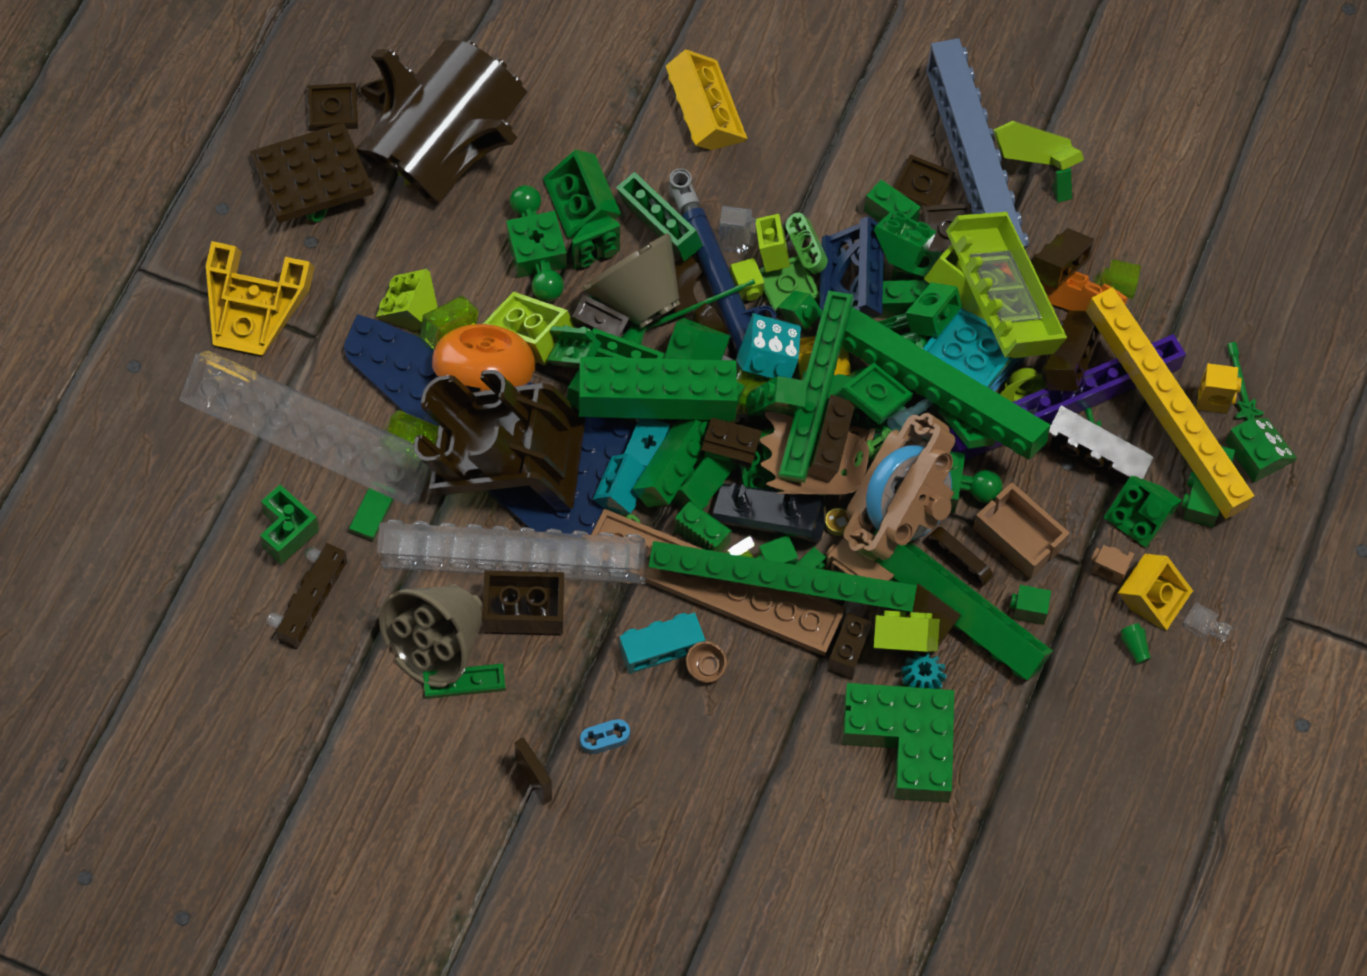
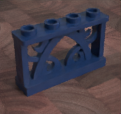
M867 216L860 219L859 224L833 235L822 237V247L828 259L825 269L820 272V308L822 311L828 291L853 294L854 302L852 307L854 303H858V306L854 308L865 315L873 316L874 318L882 315L884 252L874 231L878 222ZM848 244L849 249L845 250L842 246ZM853 262L859 266V275L853 281L850 291H848L842 285L841 279L848 266Z

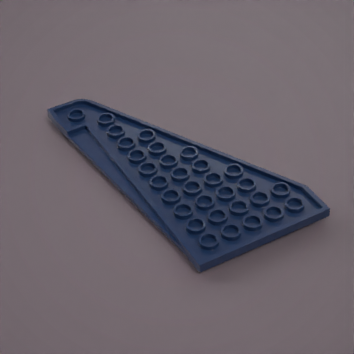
M357 314L344 344L348 363L436 444L439 424L423 411L421 399L426 386L432 380L439 377L432 367L433 352L437 344L384 322ZM466 386L471 392L481 391V388ZM585 417L573 509L556 511L530 486L485 491L545 547L588 561V556L583 555V550L604 510L602 506L593 500L611 457L625 453L637 423L621 418Z

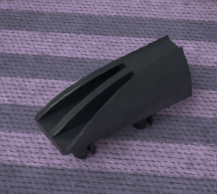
M736 483L732 485L722 484L714 507L713 518L723 525L782 537L788 535L789 538L818 543L822 541L823 531L826 527V507L824 496L779 494L778 492L784 491L747 487L743 484L739 486Z

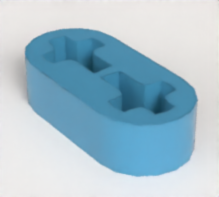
M620 719L588 727L581 733L580 746L584 752L591 755L621 747L629 741L630 727L624 720ZM615 728H618L619 731H624L621 738L613 734ZM589 736H593L594 739H598L596 740L595 746H592L590 742H587Z

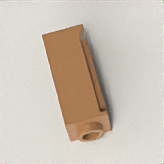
M842 539L838 545L833 544L825 555L827 557L826 569L831 567V570L835 572L888 581L894 576L877 562L870 561L854 552L850 548L849 542L845 539Z

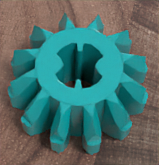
M916 652L914 653V659L908 657L905 660L906 666H903L901 669V674L904 675L902 683L903 685H909V687L942 689V682H945L947 677L943 673L946 668L945 664H938L940 659L938 656L932 659L929 658V652H925L924 657Z

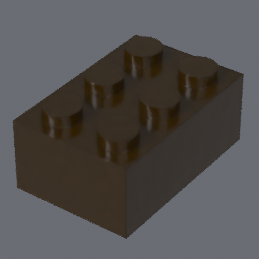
M484 570L483 632L563 634L564 572Z

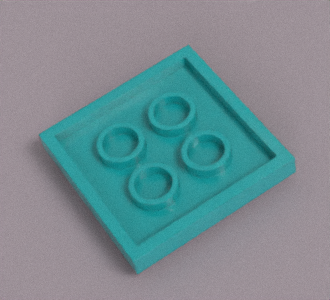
M962 308L938 338L932 337L923 348L988 388L994 384L1013 359L1012 357L1005 358L991 326L988 327L984 319Z

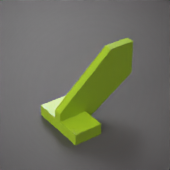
M1011 121L993 130L1003 158L1054 165L1061 170L1084 161L1082 151L1074 148L1071 140L1066 137L1015 121Z

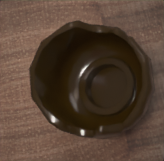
M704 303L696 308L692 318L693 322L729 334L725 324L711 305L705 307L707 304Z

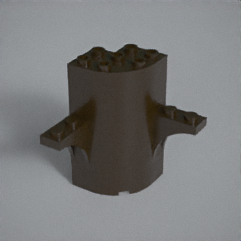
M444 40L416 75L410 68L404 67L399 61V56L390 49H377L371 56L383 77L385 100L380 118L356 150L371 166L395 168L427 202L440 203L456 181L471 165L499 147L512 145L518 138L512 132V126L505 120L527 94V91L522 86V81L506 69L507 65L499 58L494 59L479 49L472 41Z

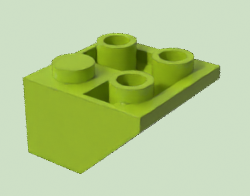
M423 269L395 275L389 283L386 296L379 304L380 308L376 317L379 320L412 331L428 328L438 307L430 271Z

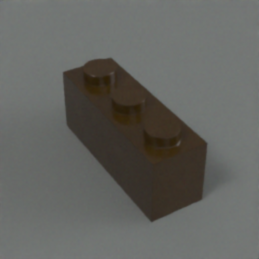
M1067 228L1060 235L1057 234L1050 244H1046L1043 250L1035 254L1031 259L1040 282L1058 289L1089 261L1094 238Z
M830 395L827 399L807 476L829 483L838 473L855 404L851 401L834 395Z

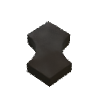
M692 256L686 261L679 259L675 262L679 292L678 300L681 304L671 310L673 314L698 303L693 290L696 283L704 276V272Z

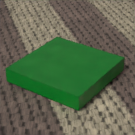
M872 363L844 385L840 392L879 425L910 401L913 393L875 363Z

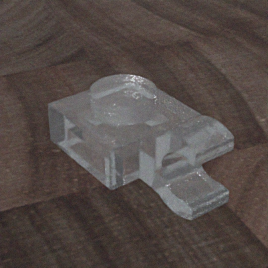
M1195 602L1182 624V627L1204 639L1208 634H1211L1222 642H1226L1233 628L1225 622H1217L1219 614Z

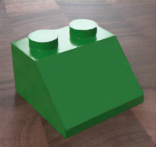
M682 318L676 322L664 359L722 360L730 335Z

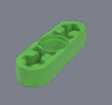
M802 213L792 214L787 219L786 229L803 266L811 273H820L825 269L828 259L811 221ZM798 224L803 231L800 232L797 230ZM807 238H811L810 244L802 248L803 242ZM812 254H814V255L816 256V258H815V261H816V262H815V263H814L813 257L810 256V255H812Z

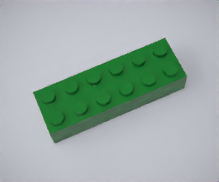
M580 357L579 417L711 420L712 417L720 420L735 421L737 409V372L735 360Z

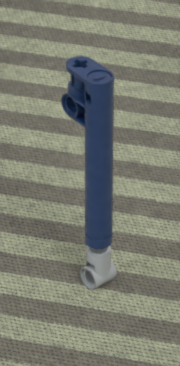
M681 168L672 171L669 177V194L675 199L680 213L683 214L682 217L697 230L703 246L695 253L713 296L736 287L703 208H699L700 202L692 185L691 174L689 171ZM739 291L716 300L737 354L752 313L776 319V312L770 306L763 305L746 310Z

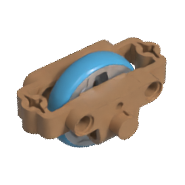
M924 413L921 416L911 415L906 420L901 431L893 430L889 433L847 507L846 514L850 521L844 530V538L849 541V546L854 552L870 561L877 560L878 558L882 560L890 558L898 544L905 545L911 540L926 535L931 530H934L940 520H944L950 514L952 506L950 500L954 495L950 473L953 458L950 451L954 446L955 436L949 432V427L930 413ZM922 438L929 441L926 447L919 446ZM873 526L878 530L876 536L869 533Z

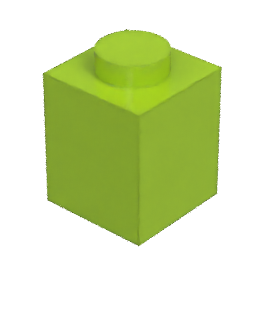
M754 258L730 265V272L736 286L745 284L752 279L756 283L739 291L742 301H753L763 295L764 280Z

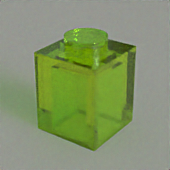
M1111 259L1109 268L1104 267L1101 282L1118 290L1127 298L1133 299L1138 285L1141 265Z

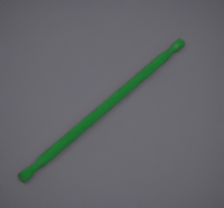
M752 279L745 284L738 285L657 320L653 324L646 325V329L649 330L652 327L659 326L696 310V308L704 303H712L756 283Z

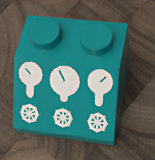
M752 313L736 361L743 371L770 378L777 376L792 378L799 359L801 327Z

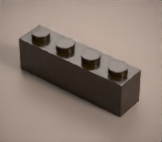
M1069 310L1065 320L1061 321V326L1067 339L1054 354H1048L1047 364H1044L1042 368V378L1046 380L1048 390L1078 391L1101 334L1086 311Z

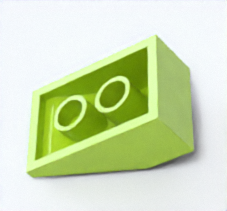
M514 291L483 323L504 327L520 335L531 347L535 362L545 366L549 363L547 359L558 340L550 331L552 326L563 327V325L575 328L567 310Z

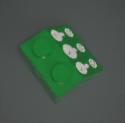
M1251 418L1233 427L1225 442L1228 448L1235 450L1234 456L1253 483L1297 460L1294 453L1268 418Z

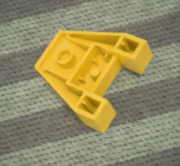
M211 241L206 262V275L213 345L263 356L309 293L315 267L309 261L285 257L279 282L237 274L242 251L236 246Z

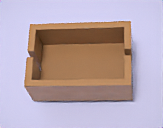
M1012 482L996 496L995 502L992 500L976 515L973 526L976 532L1029 579H1032L1047 564L1048 560L1051 561L1066 546L1070 532Z

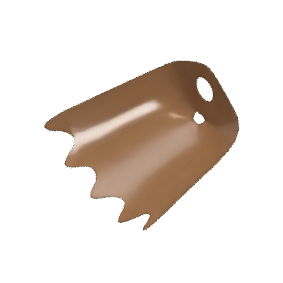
M776 412L765 413L766 418L772 422L775 429L774 433L760 438V442L772 452L771 458L761 463L764 468L771 471L776 477L775 480L766 483L768 486L784 490V492H778L779 494H847L858 489L865 477L869 456V446L862 438L848 433L839 471L829 483L807 476L805 483L783 480L779 478V471L794 417ZM859 451H862V462L856 467L854 463L855 456ZM843 469L847 471L846 476L841 475Z

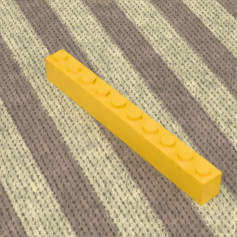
M1112 287L1092 297L1086 313L1225 519H1228L1248 508L1254 498V494L1115 289Z

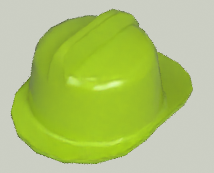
M1021 368L1007 379L1005 389L1000 395L1014 402L1047 388L1046 380H1043L1042 374H1039L1036 370Z

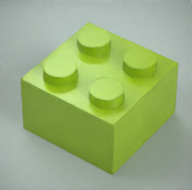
M884 610V615H876L874 648L925 652L938 651L940 619H932V613L911 612L910 617H906V611Z

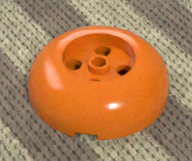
M471 324L453 329L439 340L433 352L432 367L439 377L452 375L465 386L481 388V391L491 389L481 381L482 371H499L515 387L524 386L530 382L532 374L535 372V357L529 344L517 333L496 325Z

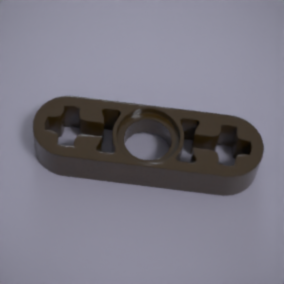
M937 527L928 536L930 544L977 585L984 587L994 577L992 570L944 528Z

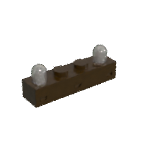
M326 543L323 550L315 547H309L305 550V559L314 564L310 572L307 571L302 577L301 588L297 594L294 593L288 603L289 609L285 616L273 612L266 618L267 625L276 630L278 641L295 649H298L347 564L346 551Z

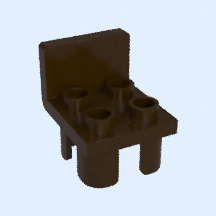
M484 370L481 372V381L491 390L471 392L459 379L452 375L438 377L426 386L422 394L421 407L423 411L439 424L437 442L435 445L425 435H418L415 437L414 451L417 457L432 469L429 489L435 495L441 496L530 486L556 511L573 509L585 417H579V411L556 387L546 383L515 387L496 370Z

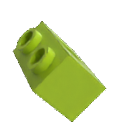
M780 214L755 219L759 249L765 272L778 271L790 267Z

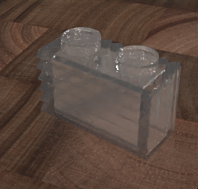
M722 205L718 239L721 251L726 252L728 250L729 252L733 251L739 254L743 252L746 254L748 253V245H754L756 218H752V209Z

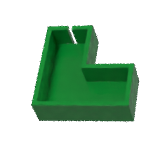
M847 683L844 694L842 745L896 748L894 799L949 803L952 793L954 690Z

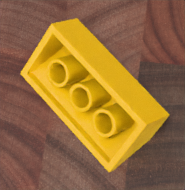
M685 49L666 65L669 81L676 93V100L681 106L684 114L683 118L688 124L691 139L696 146L715 150L745 142L748 139L717 60Z

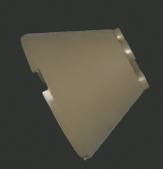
M667 233L652 241L640 251H636L589 281L588 285H584V291L606 306L629 317V321L638 325L640 329L677 307L681 303L678 300L679 292L671 236Z
M455 584L396 591L386 598L380 609L379 624L385 645H391L397 655V658L394 660L406 673L417 681L424 684L423 671L435 670L438 672L436 675L429 676L427 684L433 687H444L447 684L454 683L463 675L482 626V601L476 595H471L468 591Z

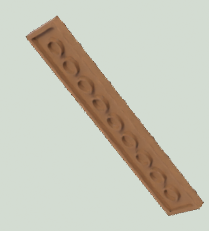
M607 509L603 510L583 550V555L588 556V559L822 656L826 655L845 614L846 607L815 595L650 568L649 561L653 541L693 548L699 547Z

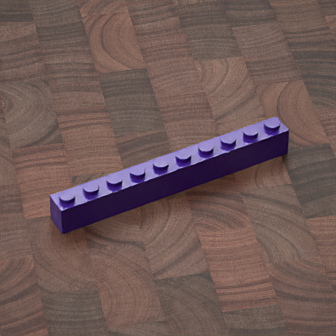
M1174 334L1151 343L1171 373L1181 369L1186 353ZM1116 358L1087 370L1078 391H1056L1045 388L1013 403L1048 424H1052L1061 405L1074 413H1078L1137 387ZM952 428L949 429V432L955 436V443L951 451L964 453V461L1003 445L995 441V445L968 448Z

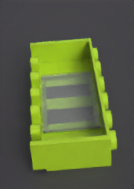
M995 212L956 216L946 232L960 260L959 265L988 327L991 326L1005 358L1054 354L1067 339V336L1008 213Z

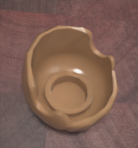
M711 641L696 643L689 649L686 657L689 673L693 678L703 683L718 681L725 674L728 666L725 652Z

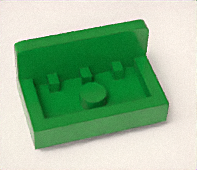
M552 326L550 331L558 340L547 361L553 366L580 368V357H595L601 342L594 337V332L586 327Z

